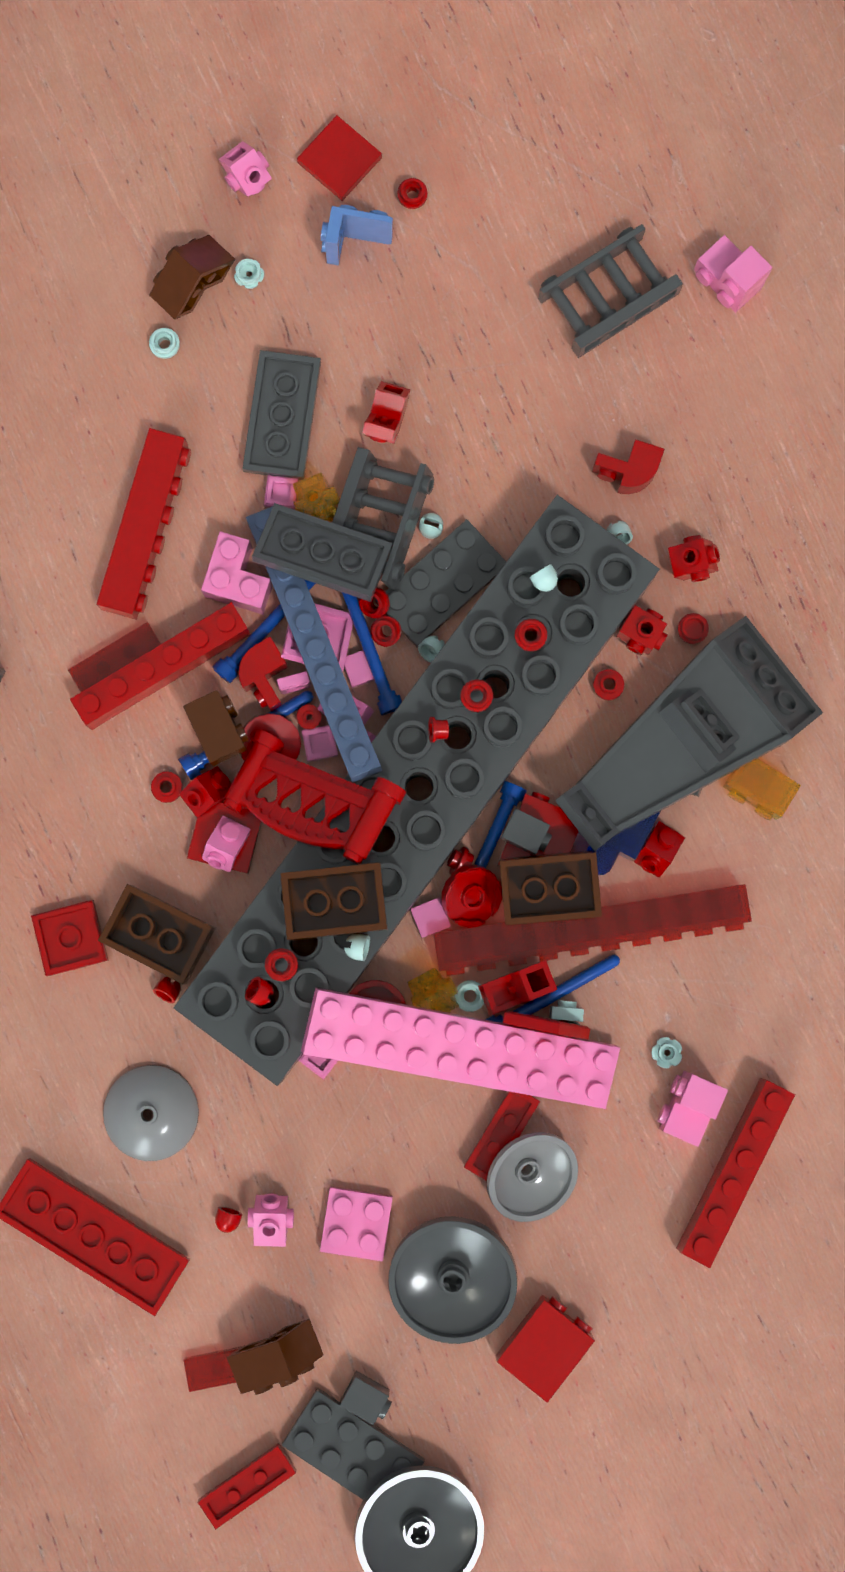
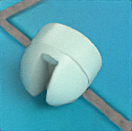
M436 513L423 515L419 521L420 533L428 539L440 536L443 531L442 518ZM424 520H428L439 524V526L437 528L432 525L423 523Z
M618 520V523H610L607 527L608 532L626 545L632 541L633 535L626 522Z
M552 564L533 574L530 580L536 588L547 592L556 586L558 575Z
M428 636L418 645V651L426 661L431 663L443 648L445 642L443 640L439 641L438 636Z
M364 934L350 935L346 941L352 942L351 948L344 947L345 953L354 960L365 961L369 951L370 936Z

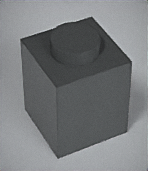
M515 809L500 839L532 855H536L538 849L543 852L545 851L552 835L547 833L550 827L549 824Z
M356 1370L341 1397L340 1407L374 1425L378 1417L381 1419L385 1417L391 1406L392 1401L388 1400L390 1389Z

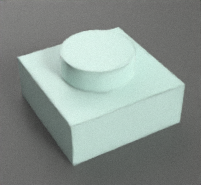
M558 1000V1006H550L549 1018L583 1022L584 1009L576 1008L577 1002Z

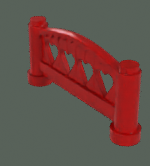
M257 729L251 740L254 744L225 794L223 805L237 813H240L242 808L245 809L247 807L264 824L293 840L318 847L344 849L343 857L360 865L362 860H366L394 806L401 804L406 791L395 783L381 777H377L370 790L280 754L285 744L270 733ZM277 779L276 799L268 802L266 797L258 798L259 791ZM301 788L300 809L292 812L289 807L282 808L283 800ZM325 798L324 819L317 823L313 817L306 818V811ZM350 808L349 829L344 833H340L337 827L331 829V820Z

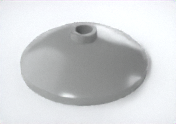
M147 1065L128 1071L113 1084L104 1103L103 1117L107 1134L120 1151L134 1159L158 1161L171 1157L187 1145L197 1127L199 1108L196 1095L191 1085L183 1076L167 1067ZM145 1109L153 1111L154 1117L152 1120L144 1119L143 1111Z
M535 1132L514 1139L497 1154L490 1166L487 1176V1191L492 1204L503 1216L514 1221L530 1222L549 1216L567 1201L574 1190L578 1178L576 1156L563 1139L551 1133Z

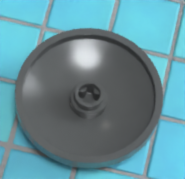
M440 1217L415 1227L399 1243L390 1265L389 1291L393 1305L400 1317L420 1335L442 1343H468L493 1332L510 1313L517 1293V1269L510 1249L492 1229L480 1222L464 1217Z
M434 1466L406 1467L381 1479L362 1501L354 1525V1544L364 1572H470L480 1555L484 1539L482 1512L469 1487L456 1475Z

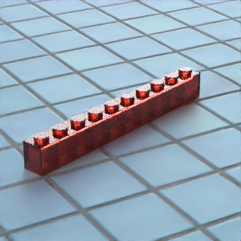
M746 884L601 907L602 917L505 925V922L434 933L439 971H446L447 977L465 974L464 967L476 965L477 972L496 969L495 962L507 960L510 967L527 964L526 957L539 956V961L541 962L558 959V952L570 951L571 957L589 954L588 948L601 946V950L604 952L620 949V943L632 941L633 947L651 944L652 937L663 936L664 942L682 939L683 932L694 931V936L698 937L713 934V928L725 926L726 932L744 929L743 923L752 922Z

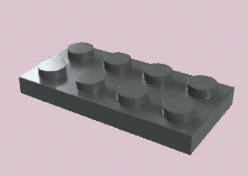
M260 350L242 468L243 472L304 480L321 358Z
M274 503L252 555V562L371 602L393 543Z
M466 519L412 567L400 582L397 581L395 590L388 589L385 591L390 601L389 610L386 615L394 617L400 623L402 632L417 648L425 638L431 636L497 576L506 561Z
M319 1388L316 1389L282 1443L283 1447L363 1500L368 1492L387 1475L406 1467L422 1466L425 1462L423 1457L375 1425L340 1407L339 1401Z

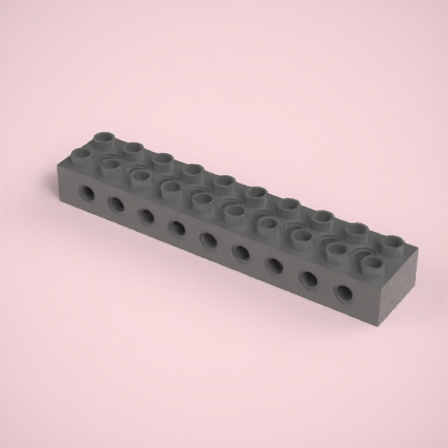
M556 495L372 741V746L382 771L353 782L371 790L377 777H381L405 790L410 780L416 777H423L428 779L433 787L432 794L422 801L414 800L406 793L401 804L394 806L384 825L395 836L393 847L385 852H376L371 849L366 860L361 862V864L379 862L381 864L388 929L353 933L370 936V946L366 960H354L345 953L344 947L351 948L352 942H348L346 939L352 934L317 937L318 946L308 956L298 955L293 949V940H287L280 873L358 865L343 857L344 849L318 847L298 841L173 1008L276 1086L281 1084L303 1055L301 1047L315 987L349 993L504 781L645 593L660 568L562 497ZM552 564L558 575L557 583L563 579H573L579 584L581 593L573 597L566 596L558 590L557 584L552 590L544 592L533 585L530 577ZM536 619L546 627L547 640L544 646L537 651H525L515 641V630L523 620ZM491 677H497L504 681L507 693L502 697L493 698L491 705L486 710L472 712L463 706L460 695L463 686L467 682L475 679L485 681ZM473 691L470 695L471 699L475 702L483 699L480 691ZM435 717L436 720H447L449 729L453 727L465 729L469 734L470 743L462 749L449 747L444 739H436L435 743H431L428 735L429 718ZM348 774L345 780L352 782ZM325 806L315 818L317 823L321 822L325 817ZM350 808L331 820V829L337 827L340 833H344L349 829ZM275 949H288L295 954L298 960L297 972L289 980L276 981L265 970V960L268 954ZM280 958L276 961L277 970L285 971L287 969L288 963L285 959ZM258 976L273 982L277 986L279 998L274 1006L264 1008L245 999L246 989L253 978Z

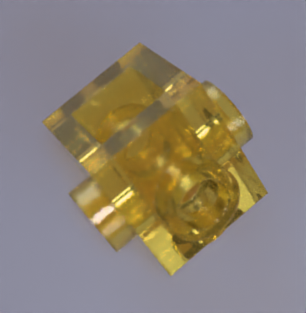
M322 473L293 483L298 500L294 501L296 511L329 522L333 520L337 510L336 505L339 504L340 498L336 488L329 486Z
M436 968L407 982L413 995L410 999L415 1007L451 1013V1010L459 1007L455 995L458 994L455 983L450 977L445 978Z

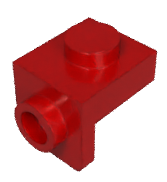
M216 766L195 777L180 792V796L194 815L200 817L212 806L225 800L224 796L231 782L221 769Z
M658 821L643 848L635 857L634 863L641 866L646 872L652 873L656 877H661L672 863L686 837Z

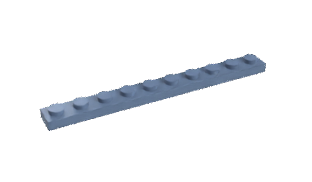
M273 506L246 517L256 544L259 541ZM265 566L352 783L381 772V765L305 580Z

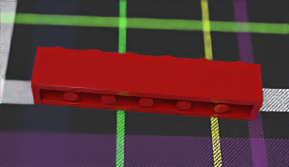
M152 428L148 430L96 604L103 611L137 620L139 612L143 613L146 608L148 595H145L147 584H152L155 578L156 566L153 564L156 553H162L165 543V536H162L165 524L170 525L174 513V507H171L173 496H178L180 493L183 479L179 476L182 466L187 467L191 456V449L188 448L184 437Z
M230 602L70 698V701L85 726L93 730L251 634L233 603Z
M759 1079L676 1247L681 1254L711 1268L796 1094L766 1079Z

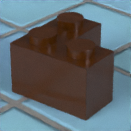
M210 235L199 239L194 238L180 247L178 245L174 246L166 255L165 259L167 262L164 268L154 277V286L149 296L176 320L193 312L205 289L223 282L235 258Z
M215 690L183 706L212 766L247 751L244 742L249 739L242 724L236 725L233 719L238 714L228 695L222 697L219 691Z
M307 1319L285 1326L269 1338L242 1346L229 1355L227 1360L240 1394L254 1390L255 1395H258L273 1388V1384L279 1383L281 1387H285L299 1380L298 1375L314 1369L313 1363L324 1354L311 1321Z

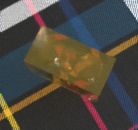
M756 759L733 771L723 788L729 791L727 795L741 804H744L745 801L756 807L754 810L756 814L770 821L772 818L777 820L783 816L801 785L759 759Z

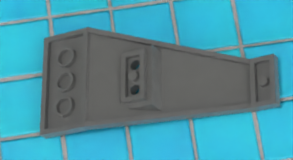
M745 616L711 640L578 783L555 801L595 851L615 835L785 744L823 712L747 616Z

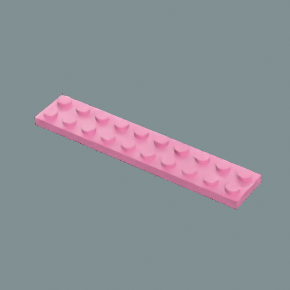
M316 987L301 1047V1052L305 1055L606 1109L620 1047L614 1044L562 1036Z

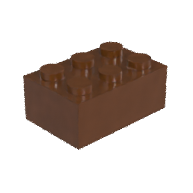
M596 851L499 859L505 925L602 917Z
M380 862L280 873L287 940L388 930Z
M127 884L98 941L181 984H187L216 928L133 885Z

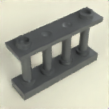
M643 224L635 229L628 227L610 245L558 278L556 275H553L541 284L542 288H540L538 297L540 303L542 304L548 299L553 298L576 332L571 349L577 358H580L679 295L683 283L678 275L675 274L669 279L666 276L662 277L639 242L643 239L646 229ZM629 249L652 283L651 290L644 295L635 291L613 259ZM602 265L627 300L626 306L618 311L610 308L588 275ZM577 281L601 315V322L592 328L590 325H585L563 292L564 289Z
M358 447L332 523L393 543L381 581L389 589L395 590L397 581L400 582L404 576L405 564L403 563L426 495H429L433 490L434 474L426 464L420 463L417 475L379 466L377 459L370 450ZM379 478L412 487L407 504L368 494L367 489L370 480ZM366 506L402 516L397 533L358 523L357 518L360 509Z

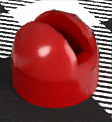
M166 976L157 982L153 992L160 999L173 1004L180 994L181 985L177 981L171 983V978Z
M257 976L249 983L245 992V999L258 1006L265 1005L271 1001L267 997L269 994H274L273 987L268 981Z
M218 1207L215 1224L224 1233L232 1232L239 1226L243 1214L231 1208Z

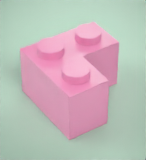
M724 235L697 260L694 271L696 272L697 279L704 286H710L717 293L719 302L736 313L762 289L773 267L752 246L742 253Z
M219 532L201 591L206 598L226 604L232 602L236 607L264 615L273 585L270 578L246 572L253 549L250 540Z
M683 1071L682 1076L676 1075L672 1083L670 1093L674 1095L669 1106L664 1104L657 1120L661 1123L659 1129L699 1147L710 1118L716 1120L728 1090Z

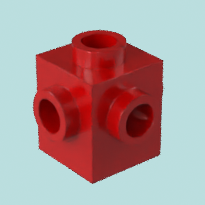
M701 535L686 537L683 539V544L668 548L673 575L676 579L683 581L691 579V582H699L709 579L710 573L719 571L717 563L720 562L719 550L716 544L701 538Z
M635 605L616 637L627 643L626 647L630 651L638 655L643 653L649 655L653 648L659 651L668 634L663 631L667 623L662 621L663 616L649 608L645 611ZM641 629L647 631L648 634H644Z

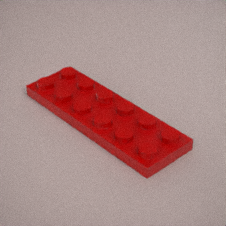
M31 1158L26 1160L0 1202V1219L153 1316H156L190 1261V1258Z

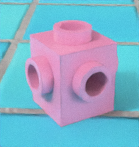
M243 141L218 159L227 173L224 178L234 192L239 190L247 197L262 191L265 184L272 179L266 169L269 167V164L262 153L256 152L253 147Z
M272 1193L256 1195L254 1208H248V1227H253L254 1246L286 1247L288 1228H293L294 1209H288V1196H278Z

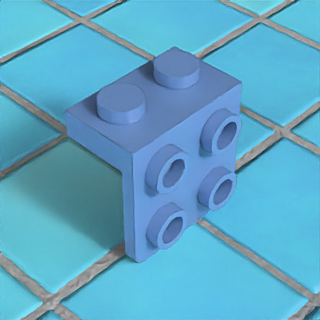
M350 205L332 206L329 223L323 222L321 230V252L326 253L327 264L339 266L344 237L392 244L393 218L379 210H372L369 213L358 211L357 208Z

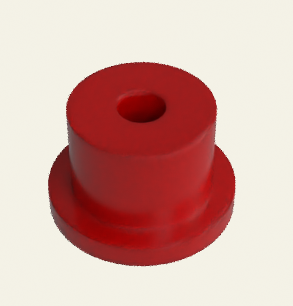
M304 705L297 712V722L304 729H314L321 722V712L314 705ZM312 716V719L307 720V717Z
M435 717L429 718L428 735L431 743H435L436 739H448L449 724L447 720H436Z

